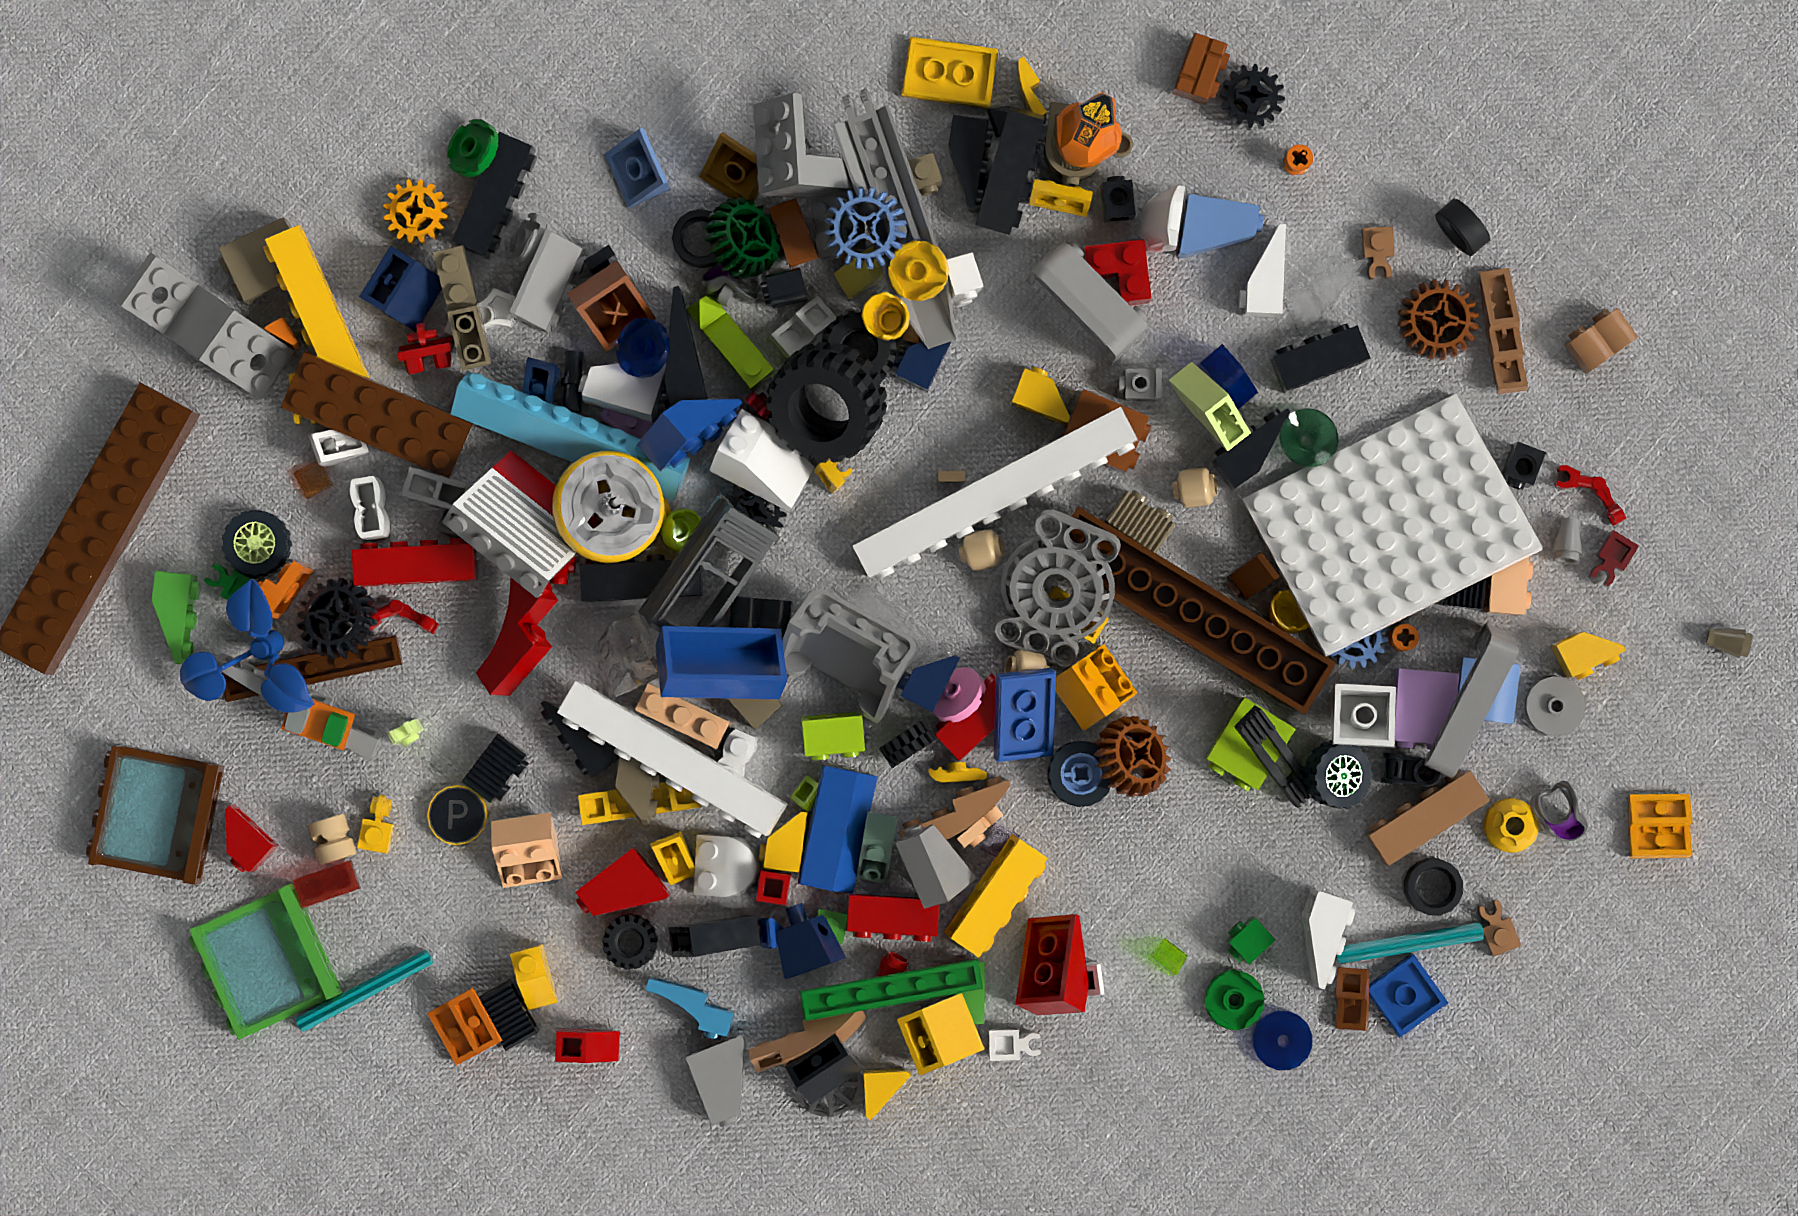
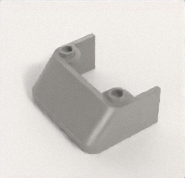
M1062 242L1030 271L1027 282L1032 286L1038 281L1110 354L1107 363L1111 366L1146 332L1148 325L1145 321L1148 317L1137 306L1132 308L1082 258L1085 254L1074 242L1070 244Z

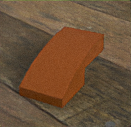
M797 198L769 207L773 223L777 224L775 228L777 234L780 235L779 239L789 267L791 268L818 258Z
M1338 967L1335 995L1338 998L1336 1029L1368 1032L1369 970Z

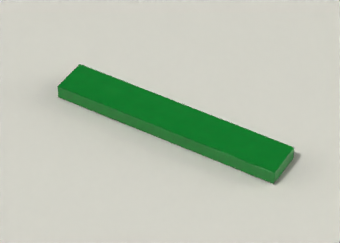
M971 959L800 990L799 995L804 1021L979 990L983 989L978 959Z

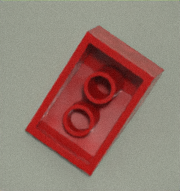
M1069 914L1028 918L1015 1005L1035 1015L1085 1012L1089 980L1080 916Z

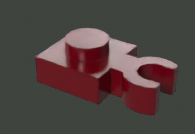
M752 391L745 398L746 402L769 422L768 415L771 411L766 409V399L768 397L763 392L758 396Z
M1612 530L1596 555L1603 562L1591 570L1589 577L1592 579L1596 578L1599 571H1604L1607 578L1603 585L1605 587L1610 586L1615 579V568L1623 572L1639 545Z

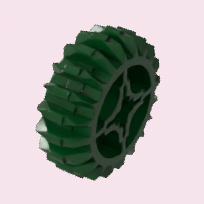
M744 197L726 200L715 207L707 218L708 224L704 228L708 233L704 240L711 244L708 252H714L716 256L714 262H721L722 271L730 269L731 276L740 275L742 279L757 277L769 270L773 262L778 258L777 252L781 248L776 242L780 235L774 231L777 224L770 222L771 214H764L763 205L755 206L754 200L746 201Z

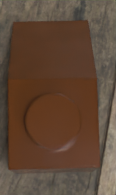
M1261 552L1226 577L1229 580L1227 587L1236 599L1241 597L1245 601L1280 576Z

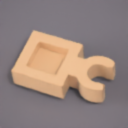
M995 805L985 816L963 831L956 839L964 848L968 844L974 848L986 838L983 832L1003 816L1002 812Z

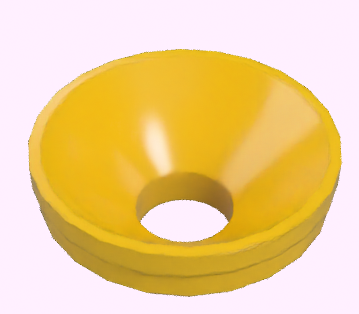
M1505 798L1497 801L1487 810L1483 828L1485 836L1491 845L1500 851L1514 853L1526 849L1535 841L1538 835L1539 822L1535 819L1529 804L1520 799ZM1511 817H1518L1523 823L1522 831L1517 835H1512L1506 830V823Z

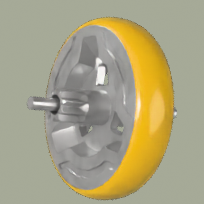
M598 451L577 459L563 472L553 494V518L560 536L576 553L597 562L615 563L637 556L654 541L664 518V497L657 478L643 462L623 452ZM605 480L610 492L599 494L597 482ZM625 505L635 509L633 518L621 516ZM593 513L596 514L595 518L599 517L602 520V523L594 529L587 523Z

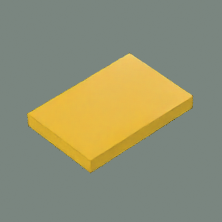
M910 37L902 97L989 109L998 49Z

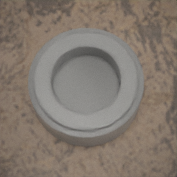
M732 277L738 284L741 285V281ZM725 283L717 297V302L728 307L737 291Z

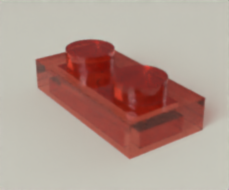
M352 860L293 880L302 908L361 889Z

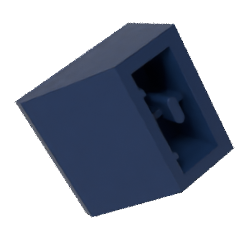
M390 246L359 297L416 332V325L422 323L442 291L438 275Z

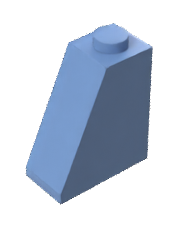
M1189 194L1186 200L1177 257L1186 258L1252 240L1256 232H1261L1263 227L1264 215L1259 214L1260 205Z

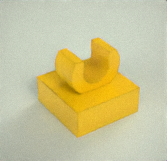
M828 459L826 463H819L814 472L830 493L833 494L846 482L845 479L850 476L853 470L849 468L845 472H840L837 469V464L840 462L833 463Z

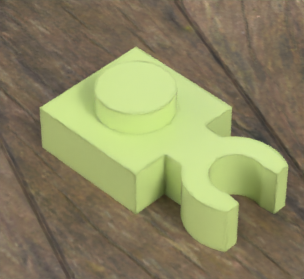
M414 719L389 731L388 736L393 745L402 743L406 747L420 739L418 733L424 729L419 720Z

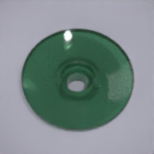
M1310 408L1300 409L1290 414L1279 435L1280 444L1285 455L1292 462L1303 467H1317L1325 464L1335 454L1339 442L1338 431L1333 421L1323 412ZM1302 436H1307L1310 439V445H1305L1302 442Z

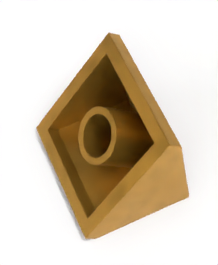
M722 132L699 178L731 199L744 197L746 201H755L759 195L757 154Z

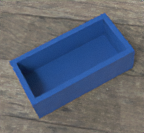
M662 626L655 645L661 697L780 699L787 683L781 629Z

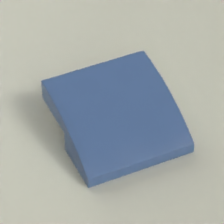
M1462 657L1458 694L1476 658ZM1513 664L1484 721L1514 724L1521 665Z

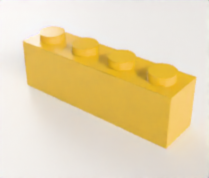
M1012 833L944 930V933L977 957H980L982 953H986L994 943L993 937L1000 928H1004L1010 921L1013 908L1017 903H1021L1026 898L1029 892L1028 887L1034 878H1039L1046 868L1045 862L1048 858Z

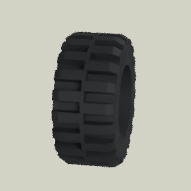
M818 342L816 346L813 344L803 346L800 351H795L787 359L768 386L766 409L771 411L768 419L771 426H776V435L780 440L782 438L785 439L788 443L786 446L792 451L794 449L801 452L800 456L806 459L815 457L816 462L826 463L829 458L833 463L841 462L845 457L850 459L857 455L860 450L864 449L880 428L887 409V404L884 402L887 398L886 389L880 387L883 380L878 372L874 373L871 368L874 365L868 359L862 360L859 357V352L854 349L851 351L845 350V345L835 343L831 347L829 342ZM821 384L837 392L847 406L849 419L834 421L819 415L810 406L806 398L805 385Z

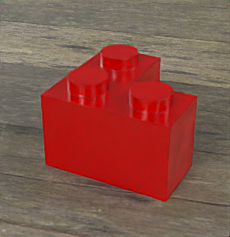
M1144 239L1084 247L1083 252L1085 255L1083 259L1103 279L1116 278L1117 292L1130 306L1149 304L1152 297Z

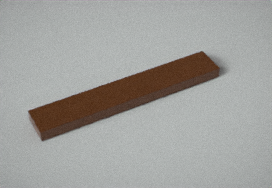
M394 635L367 641L368 646L365 647L359 644L357 645L359 654H354L349 650L348 658H342L338 654L336 659H331L328 655L320 656L315 652L274 662L273 666L280 663L290 664L301 673L306 685L403 665L398 637ZM268 663L254 666L265 671ZM222 672L226 680V689L224 691L226 702L259 696L256 692Z

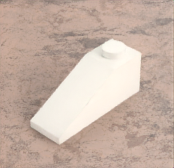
M1279 224L1244 286V290L1239 291V308H1244L1243 316L1280 317L1283 314L1286 224Z

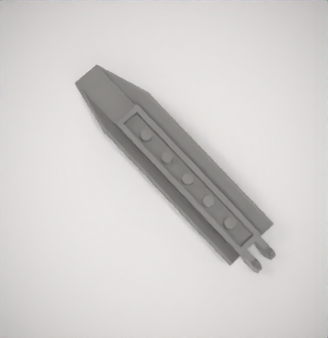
M867 88L860 90V98L864 104L866 114L857 116L853 99L850 95L844 96L843 103L849 120L834 124L832 127L856 196L858 197V187L864 188L865 196H868L870 187L876 188L875 198H878L882 191L887 192L884 202L887 203L892 198L896 199L897 203L891 209L893 211L899 208L903 209L904 213L897 216L896 219L897 221L906 220L907 222L906 226H898V231L905 232L906 238L896 237L895 241L900 244L915 240L928 241L937 246L889 105L875 110ZM874 203L859 204L864 217L871 215L880 208ZM887 215L883 217L878 226V232L885 242L890 232ZM870 221L869 223H866L869 234L874 237V235L871 233L873 229L870 228L873 227V224L871 223L873 221ZM873 244L875 251L878 250L879 248L875 244ZM893 246L890 248L893 253L897 250ZM886 254L882 255L885 265L881 266L890 294L900 298L906 304L910 313L909 323L926 347L931 349L956 340L949 278L943 290L934 298L924 301L909 300L900 296L891 286L888 276L891 259Z

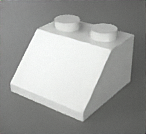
M1335 684L1331 690L1333 744L1394 747L1396 687Z

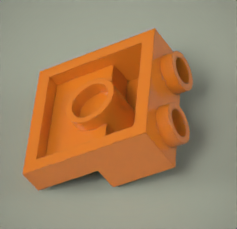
M293 561L291 564L286 563L277 576L280 579L279 581L266 578L264 582H258L269 603L273 618H282L315 571L305 563Z

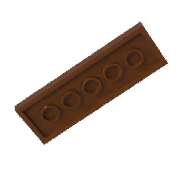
M306 351L302 355L281 405L283 409L447 478H450L473 423L453 416L445 410Z

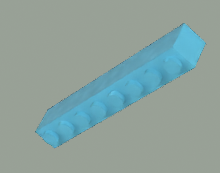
M467 371L457 386L450 413L453 416L571 462H575L587 454L598 451H618L629 454L643 462L653 472L660 484L663 497L672 502L682 487L691 459L687 457L677 467L673 468L670 465L660 472L637 446L641 440L640 438L627 434L621 429L599 423L593 418L571 412L565 407L543 401L537 396L517 391L509 385L489 380L481 374H474Z

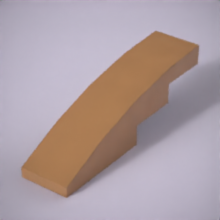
M1509 268L1479 272L1481 300L1496 393L1505 394L1527 391L1528 382L1523 363L1524 350L1519 331L1520 318Z

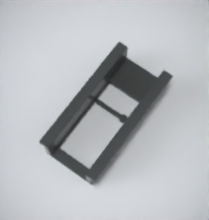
M718 494L638 613L645 617L650 627L659 632L662 626H674L663 618L698 567L702 565L704 570H710L727 580L696 626L716 627L772 544L776 543L779 539L778 530L768 523L766 526H763L735 509L727 498ZM716 541L744 557L731 576L713 567L709 561H703Z

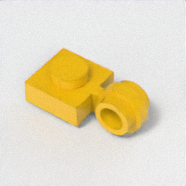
M387 795L373 796L370 814H375V820L363 818L357 848L385 854L389 853L394 824L382 822L383 816L389 817L392 806V799H387Z

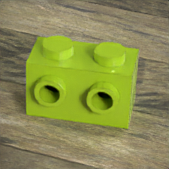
M859 711L801 716L805 757L811 756V760L829 759V754L841 753V757L849 758L859 756V752L865 751L862 714Z

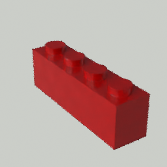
M462 538L450 539V544L438 545V540H421L420 546H408V541L390 542V548H378V543L360 544V549L352 550L353 586L368 587L478 580L476 549Z

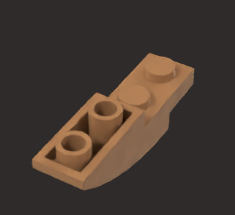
M1001 776L984 781L985 788L974 791L973 787L970 786L956 791L957 797L951 799L955 811L949 812L947 807L931 813L933 819L921 823L920 817L903 823L904 829L899 830L901 838L905 836L904 830L920 824L922 828L934 824L946 840L961 833L979 821L1000 801L1011 786L1009 780L1002 781Z
M864 1011L804 1021L803 1019L805 1031L791 1032L786 1034L784 1038L757 1044L754 1048L748 1049L750 1060L758 1073L782 1064L784 1066L790 1064L835 1033L844 1043L866 1020Z

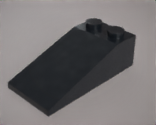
M679 286L673 287L665 371L666 390L661 391L665 409H669L681 400H708L684 296Z

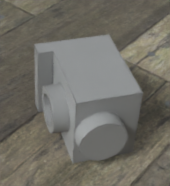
M1126 368L1124 375H1119L1118 393H1124V401H1160L1162 398V368ZM1138 378L1144 379L1146 382L1145 388H1137L1135 380Z

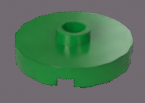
M482 119L469 120L470 124L466 126L461 125L450 139L447 148V157L450 159L449 167L462 177L472 178L481 174L489 167L496 155L498 134L495 127Z
M1227 970L1210 980L1205 990L1204 1004L1207 1014L1217 1025L1228 1030H1239L1250 1027L1259 1019L1264 1010V994L1262 986L1252 975L1241 970ZM1232 994L1239 996V1002L1235 1005H1231L1228 1001Z

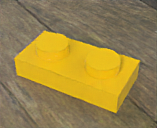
M1034 179L1029 205L1087 217L1093 191H1088L1078 186L1070 187L1056 184L1050 180Z

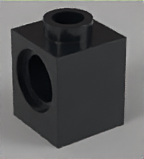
M1125 176L1108 177L1107 182H1102L1100 187L1104 223L1134 220L1136 212L1132 179L1125 180ZM1119 191L1124 194L1126 202L1122 205H1115L1110 200V194Z
M1521 442L1512 444L1501 473L1504 479L1507 480L1508 486L1518 490L1534 486L1546 452ZM1518 460H1523L1528 465V473L1525 476L1518 474L1515 469V464Z

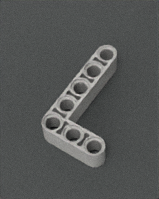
M1487 622L1482 627L1475 643L1478 657L1424 762L1425 766L1450 778H1453L1460 768L1519 652V645L1514 635Z

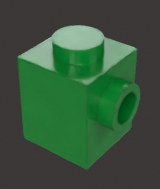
M1253 916L1245 923L1242 921L1236 923L1228 931L1230 937L1226 940L1231 946L1227 951L1239 963L1244 960L1249 965L1276 941Z

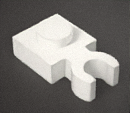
M989 1029V1060H1020V1051H1025L1031 1056L1040 1055V1049H1031L1028 1045L1031 1039H1039L1040 1033L1030 1032L1024 1037H1019V1029Z

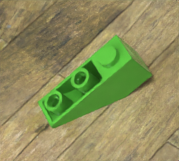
M155 571L151 601L175 664L182 665L193 654V642L190 641L191 629L194 630L197 623V612H193L194 601L198 600L200 596L201 584L197 582L198 576Z

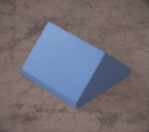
M644 128L638 129L605 153V157L628 208L671 190Z

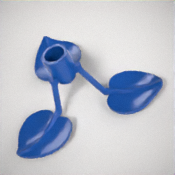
M251 579L234 592L226 604V613L233 627L239 631H248L250 637H256L251 642L250 650L218 667L216 659L211 653L204 651L196 652L190 655L181 666V684L195 697L205 701H212L219 698L226 689V680L221 671L251 655L260 660H267L269 658L264 671V675L268 679L261 684L260 688L265 701L274 709L282 712L293 713L306 710L315 703L309 695L306 682L301 673L290 664L280 663L273 666L275 660L279 658L277 653L284 647V640L279 632L270 630L273 617L269 603L256 580Z

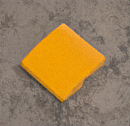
M1690 794L1629 795L1628 840L1630 859L1690 858L1692 856L1690 825L1693 822Z

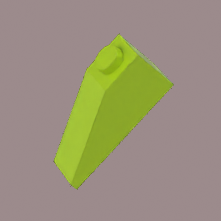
M727 312L702 329L751 391L756 390L775 374L773 367Z

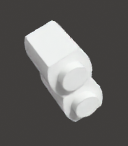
M375 476L352 479L350 496L354 506L357 508L354 524L359 537L367 541L388 538L390 520L384 509L386 492L383 483Z
M739 729L733 730L725 741L723 757L718 763L744 778L745 764L750 761L755 753L757 737Z

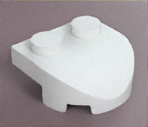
M697 835L693 895L729 897L744 894L756 882L759 875L760 863L757 853L752 850L745 839L740 837Z

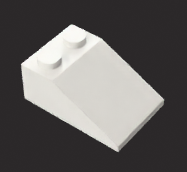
M741 409L717 449L709 471L790 512L815 467L804 457L800 456L796 449L794 451L786 446L788 443L785 439L782 438L780 440L775 433L776 430L768 422Z

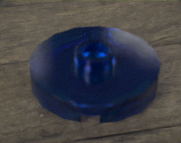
M633 319L625 325L619 334L617 342L620 345L619 351L616 350V358L620 368L628 375L642 379L654 376L665 365L670 352V338L666 328L659 321L652 319Z
M1274 1010L1256 1023L1252 1033V1046L1257 1057L1266 1066L1275 1070H1291L1300 1066L1308 1058L1312 1049V1033L1308 1024L1298 1014L1288 1010ZM1281 1035H1286L1288 1038V1042L1284 1046L1278 1044V1038Z

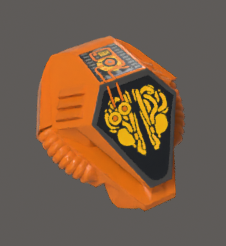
M1100 92L1084 103L1075 102L1069 104L1056 117V146L1060 155L1068 164L1074 167H1092L1117 152L1122 140V131L1120 124L1116 122L1115 98Z

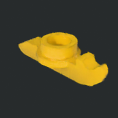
M965 762L949 763L948 770H943L942 766L937 770L932 768L928 770L934 780L943 783L987 779V772L979 768H966Z

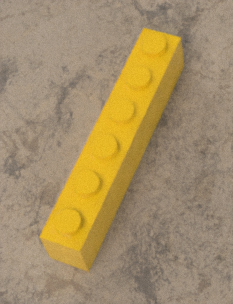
M299 224L266 238L267 245L263 246L264 252L269 262H275L280 273L276 274L277 281L283 291L288 290L292 301L288 302L295 319L301 318L305 327L301 330L307 346L313 345L318 357L370 378L302 225Z

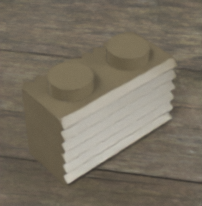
M1133 490L1131 494L1125 491L1104 522L1156 553L1175 526V523L1170 521L1173 516L1160 507L1154 510L1146 505L1148 499L1137 491Z

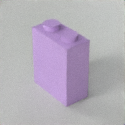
M1394 669L1393 687H1396L1395 741H1397V747L1415 749V743L1427 744V750H1430L1458 696L1459 673Z

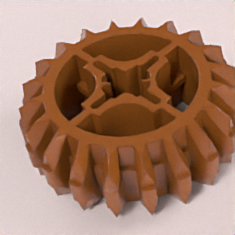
M1433 279L1430 282V289L1423 282L1419 284L1420 293L1415 289L1409 291L1410 297L1413 300L1409 298L1402 300V304L1408 309H1400L1398 315L1405 317L1406 320L1399 321L1397 326L1400 328L1407 327V331L1403 332L1400 336L1402 339L1408 336L1411 337L1412 341L1407 344L1409 349L1416 344L1419 346L1416 355L1421 356L1426 349L1428 350V360H1432L1436 352L1440 360H1445L1447 350L1453 358L1458 355L1456 347L1461 351H1465L1468 348L1465 341L1472 342L1475 339L1468 330L1476 331L1479 328V325L1470 322V320L1479 317V313H1470L1469 310L1476 306V302L1471 301L1468 304L1465 302L1464 299L1470 293L1466 291L1460 296L1457 293L1460 289L1459 284L1454 285L1449 290L1448 280H1444L1441 288H1439L1437 280ZM1429 297H1438L1432 311H1416L1422 300ZM1447 300L1452 302L1458 309L1461 320L1449 312ZM1439 311L1440 319L1444 320V322L1437 329L1436 320H1433L1430 316L1434 317ZM1415 320H1418V323L1424 324L1427 327L1429 340L1421 335ZM1444 329H1460L1453 341L1438 343Z
M1138 716L1118 718L1117 721L1108 723L1106 728L1099 733L1101 738L1095 742V745L1100 749L1093 754L1100 760L1095 767L1102 768L1103 774L1100 778H1108V788L1116 787L1117 794H1126L1127 797L1148 795L1156 791L1157 788H1160L1159 785L1166 781L1165 774L1171 770L1166 765L1172 759L1166 755V750L1170 746L1163 744L1162 740L1165 735H1158L1156 733L1158 726H1149L1148 719L1140 720ZM1124 735L1133 738L1135 741H1133L1132 739H1127ZM1130 772L1138 774L1141 778L1135 777Z

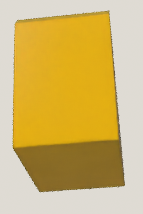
M682 831L650 843L670 885L695 875V864Z
M907 1068L864 1070L866 1117L870 1121L909 1079L911 1072Z

